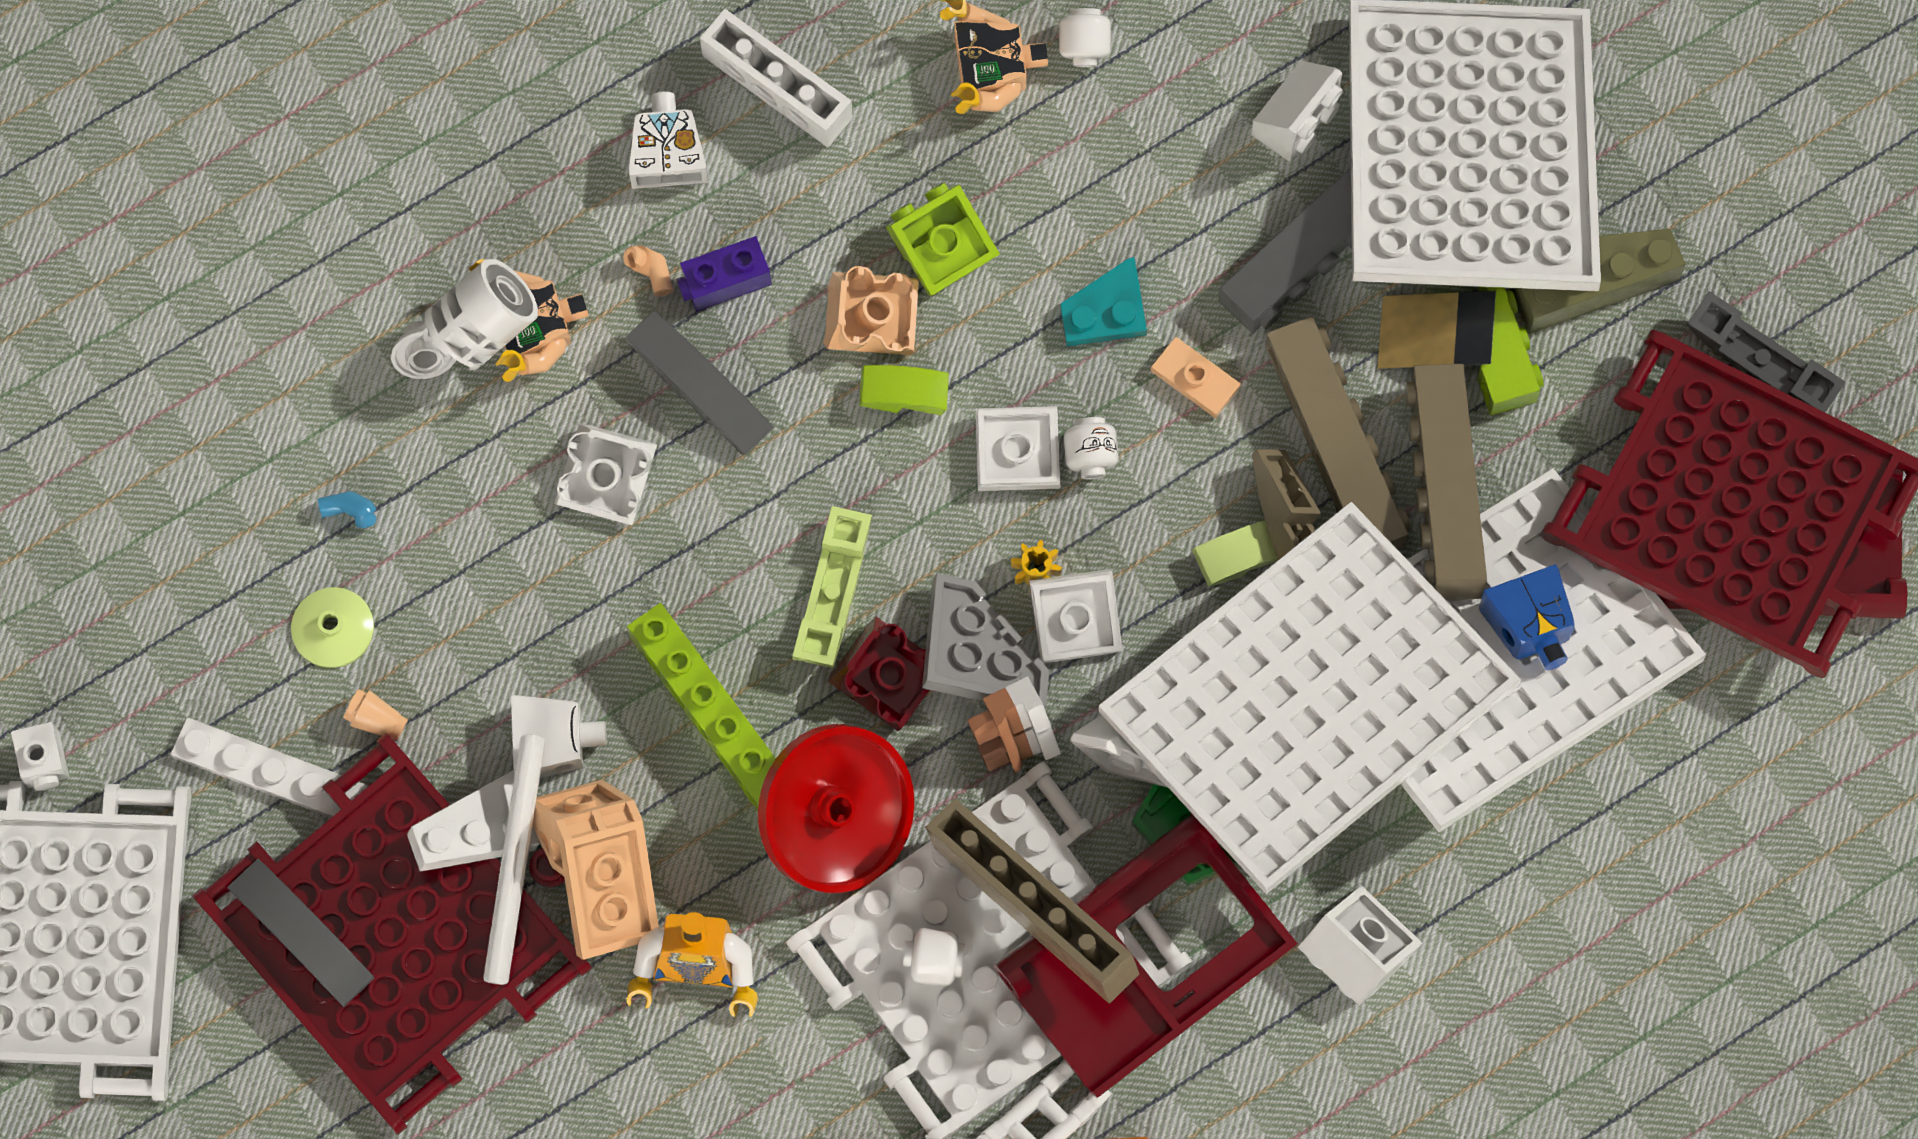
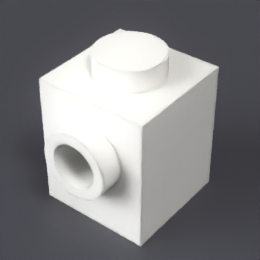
M53 722L11 732L20 777L28 788L34 787L37 791L49 790L59 786V781L69 779L60 732Z

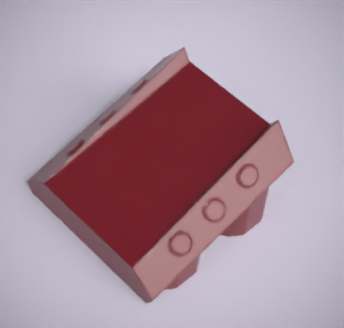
M876 616L864 627V630L848 652L830 673L828 682L893 729L900 731L930 691L929 689L922 688L926 649H922L910 641L905 631L898 625L886 624Z

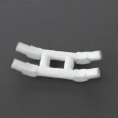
M1063 1060L1040 1081L1037 1087L975 1139H1005L1007 1135L1012 1139H1036L1021 1122L1037 1108L1055 1125L1041 1139H1066L1077 1128L1083 1126L1112 1093L1107 1090L1098 1098L1089 1093L1067 1114L1051 1098L1074 1074L1070 1066Z

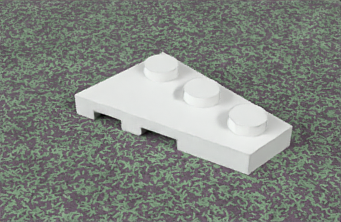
M514 771L509 772L411 827L407 836L420 871L502 857L515 776ZM533 826L528 852L535 851L540 844Z

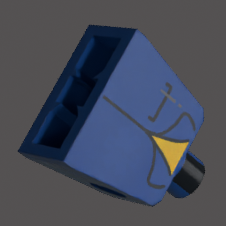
M1556 564L1484 590L1479 610L1515 659H1523L1537 653L1545 670L1556 669L1567 662L1568 657L1561 644L1570 640L1575 623Z

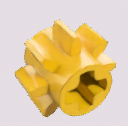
M1039 540L1037 546L1030 548L1022 543V558H1011V567L1021 569L1015 576L1016 585L1025 582L1030 586V580L1051 578V575L1060 576L1062 574V567L1052 564L1058 557V550L1054 549L1048 552L1043 548V540ZM1033 561L1036 565L1044 563V571L1039 572L1036 568L1029 571V562Z

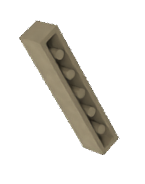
M1313 316L1268 332L1265 348L1337 513L1352 502L1396 549L1404 547L1408 538V531H1411L1410 521L1403 508L1397 509L1391 496L1395 494L1393 482L1387 471H1380L1375 458L1379 457L1376 443L1370 434L1364 435L1359 422L1363 421L1360 407L1355 398L1349 400L1343 387L1347 385L1346 376L1340 363H1333L1328 353V350L1331 349V343L1323 326L1317 328Z
M1414 365L1412 381L1405 382L1406 406H1413L1414 417H1409L1408 422L1409 440L1417 441L1418 452H1413L1412 454L1413 476L1420 477L1421 488H1416L1417 513H1424L1425 524H1420L1421 549H1428L1429 560H1424L1423 576L1445 600L1481 599L1486 587L1487 573L1464 365Z
M956 798L925 826L934 848L1109 1004L1139 975L1133 955L1128 949Z

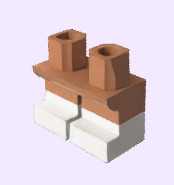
M1028 676L984 697L983 701L987 711L967 719L973 736L978 743L977 748L988 771L1010 763L1013 771L1017 773L1022 768V760L1042 753L1045 760L1061 754L1043 703Z

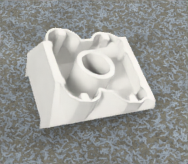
M579 423L576 434L569 440L567 448L569 457L563 476L559 479L554 504L633 525L657 444Z

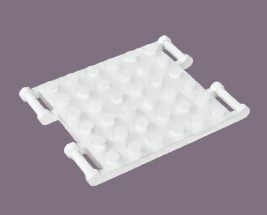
M1043 761L972 813L1075 903L1095 888L1096 885L1069 848L1087 836L1094 827L1087 818L1082 819L1050 776L1052 771L1046 762ZM1035 786H1038L1069 828L1061 836L1058 835L1027 793ZM931 841L786 941L792 953L798 952L829 996L827 1001L834 1011L841 1009L863 994L907 1055L909 1060L891 1070L884 1076L883 1080L890 1089L895 1088L927 1132L926 1139H948L1062 1058L1004 984L993 964L1028 939L1031 934L934 848ZM1148 903L1120 924L1116 929V933L1160 988L1188 968L1193 961L1186 952L1181 953L1148 909L1151 905ZM1133 919L1137 920L1168 962L1160 970L1156 968L1125 926ZM928 928L956 933L959 943L965 944L961 978L954 977V981L949 986L922 984L912 980L910 976L911 967L902 966L905 941L914 942L915 934L919 929ZM819 937H822L853 980L847 986L843 987L813 946L812 942ZM919 1072L951 1118L946 1122L940 1123L909 1078L915 1073Z
M10 781L9 785L0 784V801H7L6 811L0 810V1062L81 1065L79 1083L81 1098H95L96 1094L152 1096V1100L166 1101L169 1087L168 1070L188 816L191 807V788L189 786H177L176 790L120 788V784H106L102 814L22 811L25 801V783L23 781ZM120 805L174 807L173 816L118 814ZM97 1066L153 1067L152 1079L96 1077Z

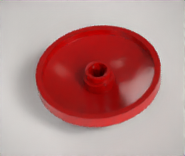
M831 724L814 728L798 736L774 760L764 779L760 792L758 825L761 840L769 858L776 868L791 881L818 892H849L873 882L893 864L908 839L915 807L911 776L898 751L887 740L872 731L847 724Z

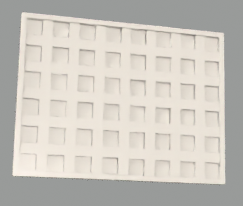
M1554 469L1549 470L1480 514L1487 573L1485 590L1556 564L1575 623L1570 640L1561 644L1568 660L1556 669L1545 670L1537 653L1523 659H1515L1479 610L1481 599L1446 600L1520 677L1521 681L1517 688L1400 783L1438 832L1446 829L1699 665L1706 656L1705 652L1656 593L1563 546L1552 545L1540 536L1544 525L1552 521L1569 490V487ZM1582 503L1579 504L1566 528L1576 534L1589 512ZM1423 549L1407 559L1422 576L1424 560H1429L1428 549Z
M1350 502L1099 705V712L1264 893L1267 894L1520 685L1521 679L1370 520Z

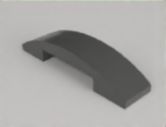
M1709 291L1686 326L1710 349L1739 371L1826 413L1846 382L1812 359L1809 363H1806L1740 319L1743 315L1742 312Z
M259 859L251 864L227 887L343 1007L351 1002L375 979L319 918Z

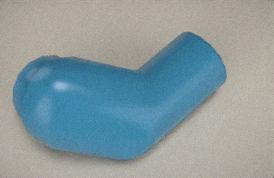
M347 491L318 498L322 518L347 513L355 518V525L358 528L371 527L377 521L374 514L376 507L373 502L356 492Z

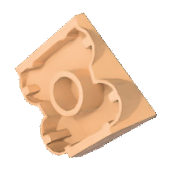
M854 266L846 273L832 272L827 286L826 329L823 340L826 348L913 355L919 280L917 278H909L907 275L892 273L888 276L874 275L868 268Z

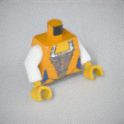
M690 912L685 915L668 914L666 915L663 927L654 928L640 939L633 974L637 977L632 979L627 987L628 1006H631L632 996L643 994L646 996L645 1009L650 1007L653 988L649 978L653 977L654 980L724 987L737 986L729 1006L730 1014L736 1017L739 1003H743L749 1007V1017L753 1016L758 996L753 989L749 988L753 984L752 951L745 941L732 933L727 920L704 917L697 912Z

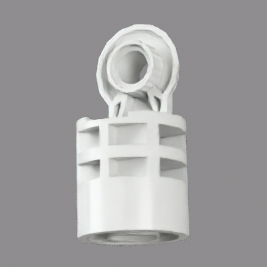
M485 259L426 310L425 321L413 322L405 328L403 335L393 346L391 355L393 367L401 375L412 379H428L439 376L448 371L456 360L469 366L470 370L478 369L537 319L538 306L534 295L521 277L509 266L496 259Z

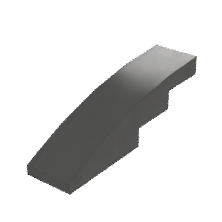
M655 310L624 338L679 398L683 397L711 427L715 426L742 456L746 455L774 428L759 410L706 357Z

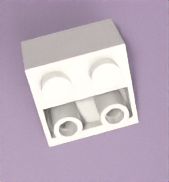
M1300 60L1253 120L1251 136L1289 162L1298 152L1305 154L1317 136L1313 132L1321 122L1328 124L1340 107L1337 101L1343 92V89L1340 88L1342 72L1334 67Z

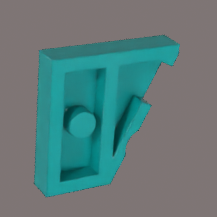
M1135 257L1126 259L1060 303L1066 347L1147 335Z

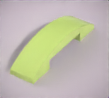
M834 506L831 507L822 541L821 556L806 613L801 621L792 659L833 668L853 602L872 515Z

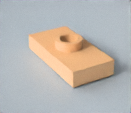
M1177 337L1172 340L1151 367L1152 373L1215 419L1241 387V383Z

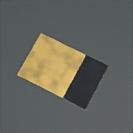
M1496 291L1383 296L1377 369L1411 368L1414 365L1491 364Z

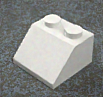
M1360 886L1325 914L1298 948L1308 957L1312 965L1321 969L1338 985L1344 995L1352 998L1360 1006L1378 991L1423 943L1363 886Z

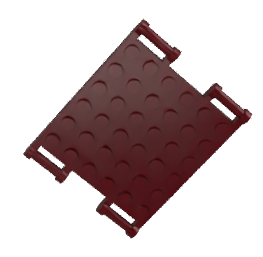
M1651 330L1644 341L1646 347L1624 387L1618 389L1613 398L1619 407L1629 411H1636L1641 416L1612 470L1607 476L1589 466L1578 464L1571 476L1574 481L1551 522H1547L1544 525L1540 536L1552 545L1563 546L1802 666L1813 676L1825 678L1831 668L1829 661L1850 620L1855 619L1862 608V605L1856 599L1834 589V586L1866 525L1873 528L1876 533L1886 539L1896 540L1902 530L1900 523L1918 490V458L1662 332ZM1660 354H1666L1672 358L1651 397L1648 398L1640 394ZM1898 468L1904 471L1906 476L1885 515L1875 510V507L1894 470ZM1588 488H1593L1599 491V494L1578 533L1576 534L1566 529ZM1826 604L1834 608L1836 612L1814 653L1803 646Z
M384 733L376 740L378 745L335 781L330 779L321 786L332 801L341 809L338 813L278 863L256 841L247 849L249 853L206 890L200 888L192 897L388 1125L399 1135L408 1127L405 1123L449 1085L454 1088L463 1080L442 1055L447 1049L506 999L528 1024L537 1016L535 1011L578 974L584 976L592 967L586 959L582 960L577 956L576 948L523 889L509 981L503 985L484 981L501 862L497 858L426 871L419 870L407 834L412 826L450 806V804L387 733ZM390 757L395 764L351 801L345 793L385 759ZM257 859L264 863L374 976L375 979L345 1007L315 979L305 966L237 898L223 910L215 904L230 891L227 887ZM561 952L568 962L524 999L517 989ZM432 1063L439 1073L394 1111L387 1101Z

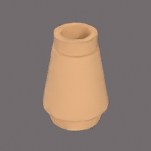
M358 689L343 716V719L351 722L350 727L379 736L387 733L395 741H398L408 722L407 718L401 716L399 712L371 690L366 693Z

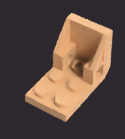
M603 779L537 797L532 826L551 867L565 878L577 956L584 960L639 944L643 935L659 927L643 820L634 799Z

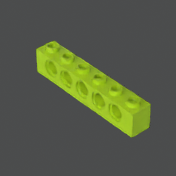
M660 602L627 625L630 639L758 812L761 788L769 768L776 758Z

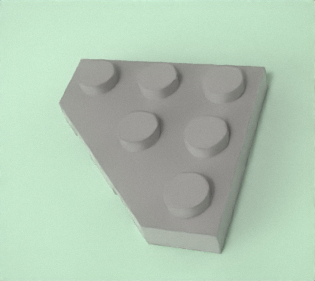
M936 573L931 587L922 688L983 701L984 697L1028 676L1044 708H1046L1049 669L1039 658L1034 659L1021 644L1023 639L1003 614L998 615L984 599L987 594L977 582Z

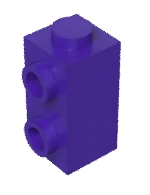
M757 236L681 262L682 277L676 279L684 302L691 300L696 312L772 285L770 270Z

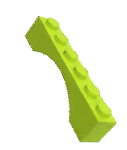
M1477 286L1479 291H1496L1491 364L1481 365L1477 377L1489 415H1496L1536 403L1541 391L1540 388L1544 387L1543 377L1537 364L1532 365L1527 351L1531 349L1530 340L1524 327L1519 328L1514 314L1518 312L1513 292L1511 290L1505 291L1504 287Z

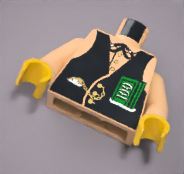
M941 0L951 6V8L946 7L940 11L941 19L949 21L956 16L958 22H954V37L961 84L951 93V96L960 97L963 101L955 107L956 112L964 114L970 108L975 111H1001L1019 97L1020 92L1026 89V69L1048 66L1046 43L1022 45L1020 26L1018 24L1010 23L1008 19L967 3L966 0Z
M485 259L476 261L468 269L472 271ZM515 271L534 295L538 306V317L504 346L506 351L496 361V366L506 365L509 367L502 376L505 382H511L517 374L529 375L547 372L565 353L566 347L571 344L566 323L589 317L582 293L558 300L553 281H545L542 277Z

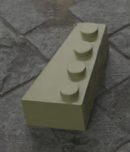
M1671 229L1599 236L1601 272L1599 291L1510 288L1528 333L1537 332L1679 281L1686 263Z

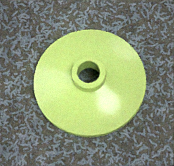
M337 587L320 589L308 595L298 605L291 623L292 639L298 652L310 663L324 668L343 667L359 659L368 649L374 633L373 616L365 601L356 593ZM336 618L338 624L334 629L327 630L323 627L326 619Z

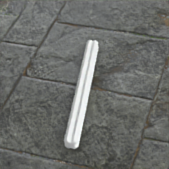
M526 734L520 738L484 971V981L492 984L503 985L509 981L545 739L537 735Z

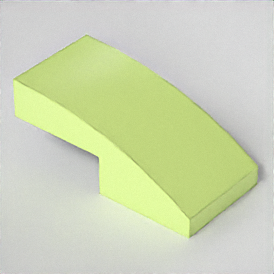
M1265 520L1224 534L1192 550L1208 587L1241 578L1249 570L1278 561Z

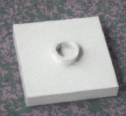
M1057 406L975 409L978 491L1060 489Z
M1111 569L1029 581L1039 657L1043 663L1123 652Z

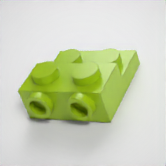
M943 182L924 194L928 201L915 209L911 203L902 206L890 214L893 222L885 226L904 260L909 261L928 296L936 294L1000 255L960 184L948 188L946 183Z

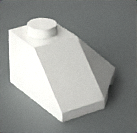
M1102 715L1073 733L1070 741L1105 772L1167 787Z

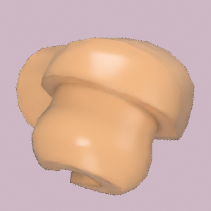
M641 245L630 246L625 250L623 254L625 265L650 278L654 296H666L674 291L666 259L662 254Z

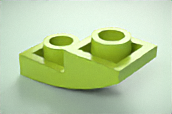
M864 365L861 368L859 406L898 413L902 408L941 416L947 410L949 372L908 366Z

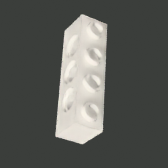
M724 9L700 37L702 56L827 148L852 120V102L849 98L728 10Z

